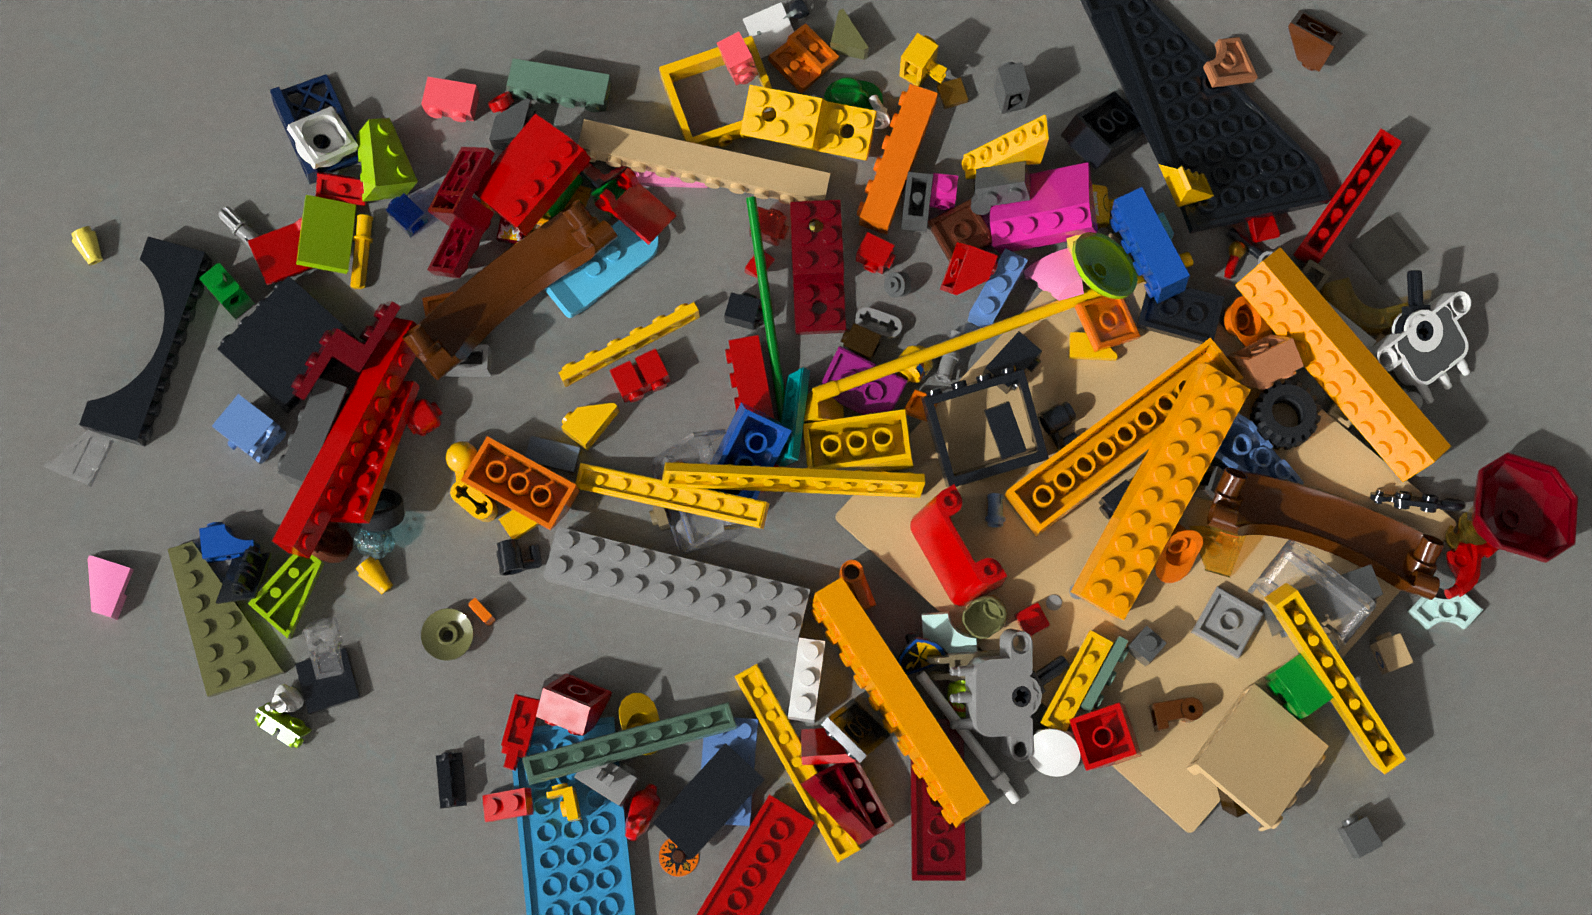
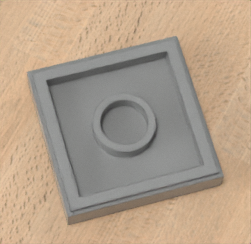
M1217 586L1191 633L1238 659L1264 613Z

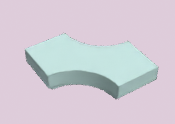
M1464 594L1461 597L1456 596L1452 599L1435 597L1429 600L1420 597L1407 612L1426 630L1441 622L1453 623L1462 629H1466L1483 609L1467 594Z
M949 612L922 613L923 638L937 642L947 653L978 651L977 638L958 630L952 623Z

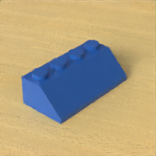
M741 402L710 464L773 467L792 430L767 414ZM707 489L755 500L761 492Z

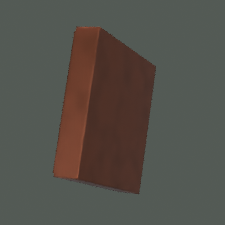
M971 199L927 222L928 227L949 262L957 242L971 245L981 250L993 245L991 232L982 216L975 214L971 210Z

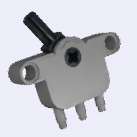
M1010 628L1005 630L1000 636V655L979 656L972 659L968 665L950 668V675L965 676V692L951 694L950 701L952 703H966V719L951 721L950 728L958 730L971 729L983 736L1000 737V749L1003 755L1019 762L1028 760L1033 751V719L1030 716L1037 711L1041 704L1042 694L1046 692L1043 686L1068 670L1069 662L1064 656H1058L1035 672L1033 671V643L1031 636L1027 632ZM1016 636H1018L1019 643L1014 648L1013 640ZM1019 742V749L1014 753V746Z

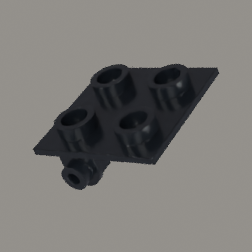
M249 546L248 549H245L243 557L232 559L216 603L221 604L255 599L260 590V585L268 568L272 553L260 554L259 548Z

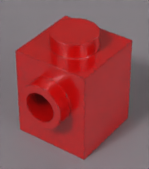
M867 232L856 253V262L862 264L863 268L871 273L878 272L883 274L886 267L890 269L896 259L894 254L895 245Z

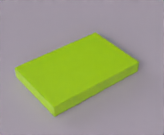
M306 195L296 264L347 274L356 205Z

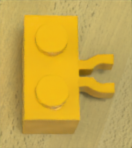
M919 33L915 35L901 56L900 77L919 87L923 85L928 76H931L940 84L946 77L947 68L936 63L939 45L936 44L934 39L927 35L922 36Z

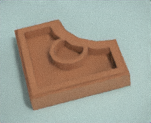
M1240 37L1218 39L1215 44L1216 58L1206 62L1203 66L1212 88L1255 82L1258 76Z

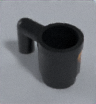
M1067 401L1062 404L1058 403L1038 414L1041 426L1051 436L1057 449L1061 450L1078 437L1075 432L1064 438L1060 433L1061 429L1067 427L1076 419L1075 411Z
M516 539L503 540L497 543L498 550L496 553L500 575H514L542 566L539 544L530 545L531 559L523 560L521 548L518 546Z

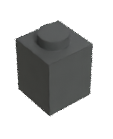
M1146 626L1126 648L1129 649V653L1141 664L1147 666L1167 642Z
M1354 815L1342 822L1344 827L1337 830L1353 859L1361 858L1383 846L1367 816L1358 819L1357 815Z

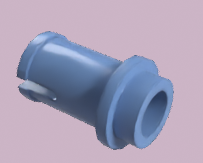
M1000 493L988 494V516L985 517V521L989 527H1002L1003 522L1006 521V517L1003 516L1004 495Z

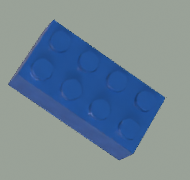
M1140 187L1115 199L1111 210V218L1109 219L1110 224L1115 232L1119 231L1123 239L1121 244L1126 254L1130 253L1134 259L1133 267L1138 276H1143L1146 282L1144 287L1150 298L1154 297L1158 304L1185 291L1190 275L1143 188Z

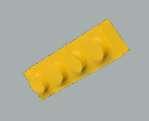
M1089 630L1040 724L1049 729L1067 731L1070 725L1069 719L1074 718L1113 642Z

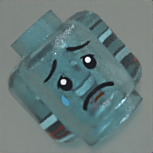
M359 527L355 534L354 545L357 547L359 554L382 559L387 553L393 551L395 538H392L390 529L385 531H367Z

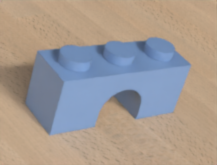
M1005 248L998 261L996 272L993 276H990L969 312L968 321L982 328L997 321L1009 294L1016 287L1026 268L1027 259Z

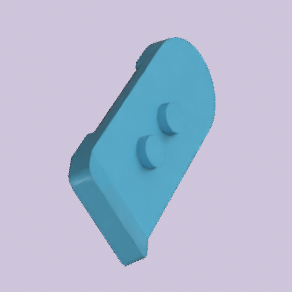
M619 220L611 226L618 238L589 261L562 276L544 290L566 317L573 318L597 302L599 297L636 269L643 267L651 261L658 251V236L648 245Z

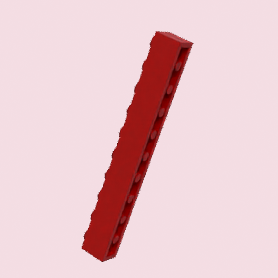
M394 317L368 359L272 542L286 552L310 559L416 357L402 339L410 329L417 325L414 321Z

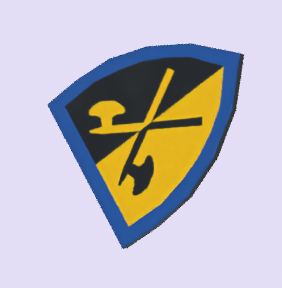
M909 633L905 636L907 645L899 654L897 661L908 676L935 666L928 663L927 657L945 655V652L937 642L927 638H919L918 635Z

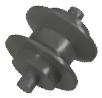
M892 272L885 278V291L894 298L907 296L912 289V280L905 272Z

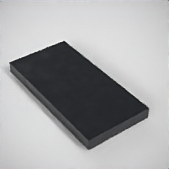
M725 743L656 818L653 824L693 860L765 779Z

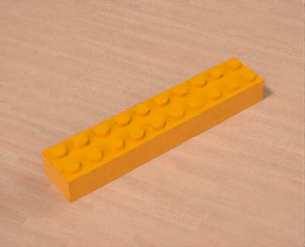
M1281 247L1235 285L1276 335L1293 338L1307 371L1402 482L1434 463L1451 447Z
M1211 337L1006 491L1004 497L1036 537L1146 455L1196 364H1209L1240 383L1243 376Z
M1196 364L1070 591L1071 593L1109 615L1125 620L1246 400L1250 389L1209 364Z
M841 577L817 591L814 595L813 609L811 610L817 623L822 622L826 628L825 635L832 645L836 644L841 651L839 656L846 667L851 666L855 673L853 677L857 685L861 689H866L870 696L868 701L875 711L879 710L884 717L882 722L890 734L894 732L898 738L897 745L904 756L909 755L913 761L912 768L915 774L920 779L923 777L928 784L926 789L930 797L934 801L938 800L943 807L941 812L945 820L949 824L953 823L957 828L983 811L989 804V799L843 578Z

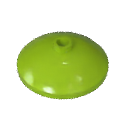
M1092 232L1084 233L1076 239L1072 248L1074 266L1081 279L1092 290L1108 298L1123 299L1136 289L1138 278L1133 262L1117 242L1106 235Z

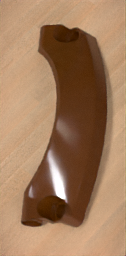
M578 199L485 266L439 304L415 327L410 329L402 339L416 357L420 359L430 374L436 380H440L465 360L478 344L509 315L550 284L589 261L618 238L617 234L605 220L599 222L595 216H592L581 200Z
M1231 467L1225 468L1209 508L1207 525L1238 536H1273L1313 546L1341 557L1361 568L1372 565L1377 577L1399 590L1429 600L1435 598L1440 586V579L1434 576L1437 570L1435 563L1445 545L1439 538L1426 534L1366 506L1319 489L1276 477L1237 470Z

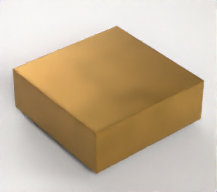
M961 77L937 84V90L944 109L968 103V97Z

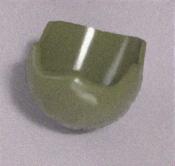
M984 595L976 598L963 611L962 622L972 636L979 639H987L1004 627L1008 618V612L1000 598L994 595Z

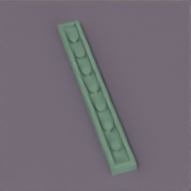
M727 702L523 757L522 761L529 785H533L597 766H603L735 730L737 725L730 704Z

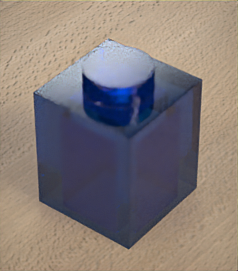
M405 193L400 197L392 199L386 209L389 217L410 238L429 222L425 213Z

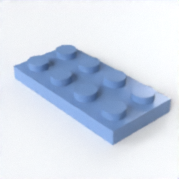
M734 718L737 725L735 730L703 738L701 769L726 743L755 770L758 719ZM753 794L725 825L750 827Z

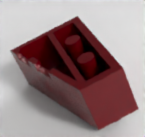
M857 760L850 763H837L800 784L858 845L894 826L861 764Z

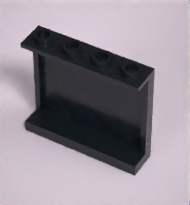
M288 276L285 280H281L275 285L274 291L267 298H263L258 302L256 310L250 316L244 317L232 334L226 335L221 340L220 346L217 349L289 414L302 400L292 394L294 388L291 385L298 374L304 375L308 366L305 363L311 353H318L322 345L319 341L325 331H332L333 328H338L357 341L359 340L348 328ZM331 357L319 378L323 379L338 361Z

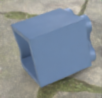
M239 394L212 425L214 429L229 440L227 443L231 449L240 448L259 464L267 460L273 448L286 436V431Z

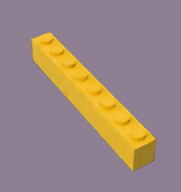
M1284 583L1264 597L1298 652L1302 654L1333 696L1330 701L1370 763L1385 775L1405 761L1406 758L1299 591L1288 583Z

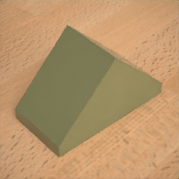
M841 9L836 19L830 48L836 54L865 60L868 58L869 47L844 9Z

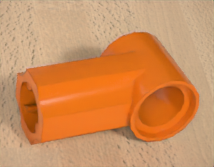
M848 560L843 563L839 571V578H843L863 610L865 611L876 606L861 563L856 560ZM850 566L856 568L858 577L856 579H848L844 574L845 568Z

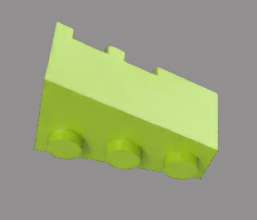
M390 118L369 119L356 135L358 160L362 166L360 180L364 186L362 200L366 202L405 197L417 184L418 180Z
M293 554L261 588L256 598L250 600L248 605L286 638L291 639L325 563L313 555L309 559Z

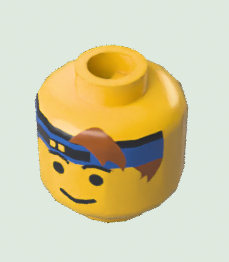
M921 345L908 346L898 358L925 349V347ZM929 360L899 371L897 375L907 379L908 382L919 383L932 369L933 361Z

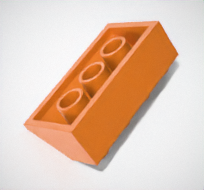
M488 436L461 479V482L550 531L568 513L580 492L576 484Z

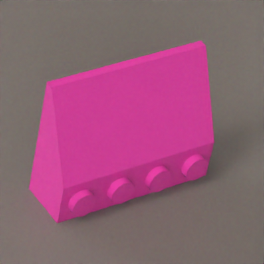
M1089 162L1030 174V200L991 206L990 209L992 244L999 254H1002L1005 248L1015 252L1067 242L1066 238L1082 235L1087 232L1098 233Z

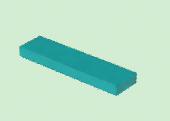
M805 367L787 376L781 424L792 431L776 460V465L780 467H785L799 460L810 370Z

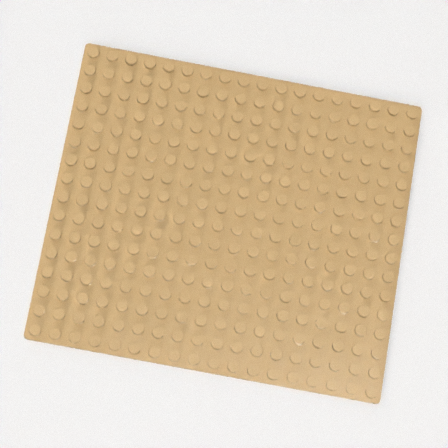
M1102 227L1098 230V233L1108 236L1122 247L1121 240L1108 229ZM1129 253V257L1131 258L1132 262H1134L1132 255ZM1082 280L1083 291L1089 289L1090 287ZM1146 282L1137 284L1136 289L1128 297L1124 298L1136 326L1146 293L1144 287ZM1042 290L1023 312L1054 302L1057 299L1049 291ZM1074 307L1003 333L959 381L966 380L967 384L977 381L976 376L984 373L985 367L1020 331L1042 350L1039 366L1032 373L1029 370L1025 373L1037 417L1039 413L1058 403L1062 404L1067 401L1075 411L1076 419L1070 425L1061 429L1060 433L1063 438L1073 432L1080 436L1201 344L1137 327L1141 335L1137 340L1111 347L1117 354L1116 361L1069 359L1070 332L1086 333ZM1218 322L1214 342L1225 356L1245 347L1238 338L1230 335L1225 327ZM1280 378L1274 381V383L1277 381H1281V383L1283 384L1287 379ZM993 386L937 404L935 410L953 473L1001 460L984 410L1007 401L1010 402L1027 449L1025 452L1036 449L1019 387L1015 391L1011 388L1005 394L1000 388ZM1245 386L1250 389V392L1238 413L1250 420V414L1253 411L1251 410L1252 405L1264 390ZM1283 403L1273 405V416L1280 425L1285 427L1297 426L1298 416L1291 406ZM1322 409L1318 413L1321 419L1317 424L1316 431L1305 442L1296 448L1293 446L1290 450H1284V447H1281L1279 450L1273 449L1281 459L1287 461L1304 481L1303 485L1319 489L1366 506L1426 534L1433 535L1442 541L1445 540L1456 526L1455 520L1440 509H1436V513L1421 511L1420 507L1410 506V509L1405 510L1395 508L1393 502L1374 503L1375 500L1370 499V493L1376 492V490H1383L1385 494L1389 495L1396 494L1397 490L1411 492L1412 496L1422 497L1423 493L1407 480L1402 482L1386 462ZM922 420L909 434L914 468L887 471L892 473L911 472L914 474H924L925 485L921 497L853 495L837 512L835 519L938 612H949L951 621L958 630L971 635L962 622L963 611L967 606H957L951 602L910 529L913 516L942 490L947 488L928 422ZM1039 422L1048 457L1050 458L1060 450L1057 449L1051 436L1045 432ZM1145 455L1037 537L1005 497L1003 499V516L1006 517V521L1003 522L1002 527H989L985 521V517L988 516L987 495L1000 493L1005 496L1006 491L1045 461L956 487L962 497V507L959 512L951 516V520L973 560L976 563L984 558H993L1001 564L1007 574L1002 587L987 595L997 596L1003 601L1008 612V618L1004 627L989 638H977V645L982 651L1000 650V636L1005 630L1011 628L1022 631L1014 615L1037 602L1049 621L1050 627L1031 636L1033 643V671L1035 672L1058 656H1064L1069 662L1070 667L1089 630L1113 643L1118 636H1121L1128 640L1127 647L1141 630L1148 626L1167 642L1147 666L1141 664L1128 652L1122 663L1117 662L1113 671L1117 672L1111 685L1105 684L1101 691L1104 698L1098 709L1092 708L1090 712L1119 702L1125 705L1142 756L1112 766L1187 833L1195 831L1220 802L1217 786L1202 773L1194 776L1186 768L1245 688L1256 684L1282 706L1284 703L1278 695L1274 696L1267 688L1266 683L1268 681L1265 677L1291 658L1300 654L1289 636L1281 638V635L1278 634L1272 637L1264 614L1238 659L1191 633L1217 586L1262 612L1261 606L1267 603L1264 597L1284 583H1288L1298 590L1361 567L1334 554L1300 542L1265 535L1238 536L1207 525V516L1212 501L1192 496L1177 523L1187 530L1199 532L1203 537L1202 548L1192 568L1180 581L1165 583L1156 576L1154 565L1125 620H1121L1109 615L1082 598H1072L1069 590L1078 579L1110 521L1101 513L1099 509L1101 505L1098 502L1124 480L1127 479L1131 483ZM1376 576L1383 595L1376 599L1377 604L1357 613L1352 609L1351 613L1334 621H1331L1328 617L1327 621L1321 623L1320 626L1341 658L1347 654L1401 590ZM1057 595L1061 598L1062 605L1058 610H1050L1047 607L1046 600L1049 596ZM1016 636L1013 640L1014 648L1019 643L1018 636ZM1068 670L1043 686L1046 692L1042 694L1041 703L1046 708L1050 705ZM1189 697L1197 698L1202 702L1204 712L1199 719L1191 723L1181 720L1168 722L1169 729L1154 732L1149 708L1153 703ZM1078 708L1074 718L1087 714V712Z

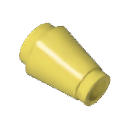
M90 226L79 228L71 234L73 237L72 243L89 266L100 263L103 260L96 231H92Z

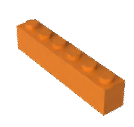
M913 84L909 85L907 92L902 91L898 103L901 109L899 114L894 113L890 123V127L893 128L890 136H885L882 144V149L885 150L882 158L877 157L874 165L875 178L874 180L869 179L865 189V193L868 194L865 202H860L856 215L860 216V226L886 235L888 234L907 183L908 172H911L937 104L938 93Z

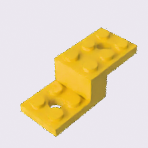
M750 85L740 135L868 161L878 112L828 102L823 98ZM768 108H774L776 111V117L771 122H767L764 119V112ZM845 125H852L854 127V134L850 138H844L841 134V130Z

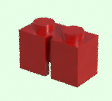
M656 348L636 357L637 363L634 365L629 360L609 370L624 403L628 401L630 403L642 399L645 393L651 390L654 392L659 391L670 382L669 374Z

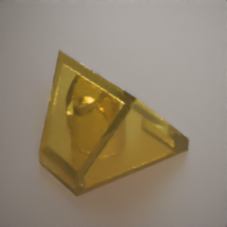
M1189 526L1190 530L1199 532L1203 537V545L1199 554L1205 571L1230 578L1246 535L1238 536L1212 526Z

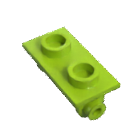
M265 705L256 709L258 714L254 720L257 722V726L271 735H274L279 728L281 731L277 738L291 748L296 747L298 749L304 741L302 737L312 731L305 726L302 720L291 717L285 712L279 713L275 709L266 711Z

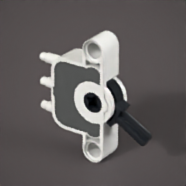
M1410 270L1407 272L1408 306H1403L1402 313L1394 320L1392 334H1388L1368 350L1386 371L1393 370L1399 381L1406 386L1415 385L1426 403L1431 404L1434 398L1427 385L1438 378L1444 389L1452 388L1446 371L1455 364L1464 376L1470 374L1468 364L1464 359L1468 352V340L1457 320L1470 310L1471 299L1466 292H1447L1439 295L1429 304L1424 305L1422 271Z

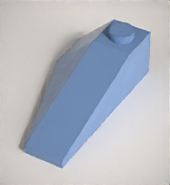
M1238 413L1209 466H1218L1222 470H1225L1226 467H1231L1303 485L1304 481L1285 459H1281L1276 454L1269 440H1264L1258 433L1257 426L1251 420Z

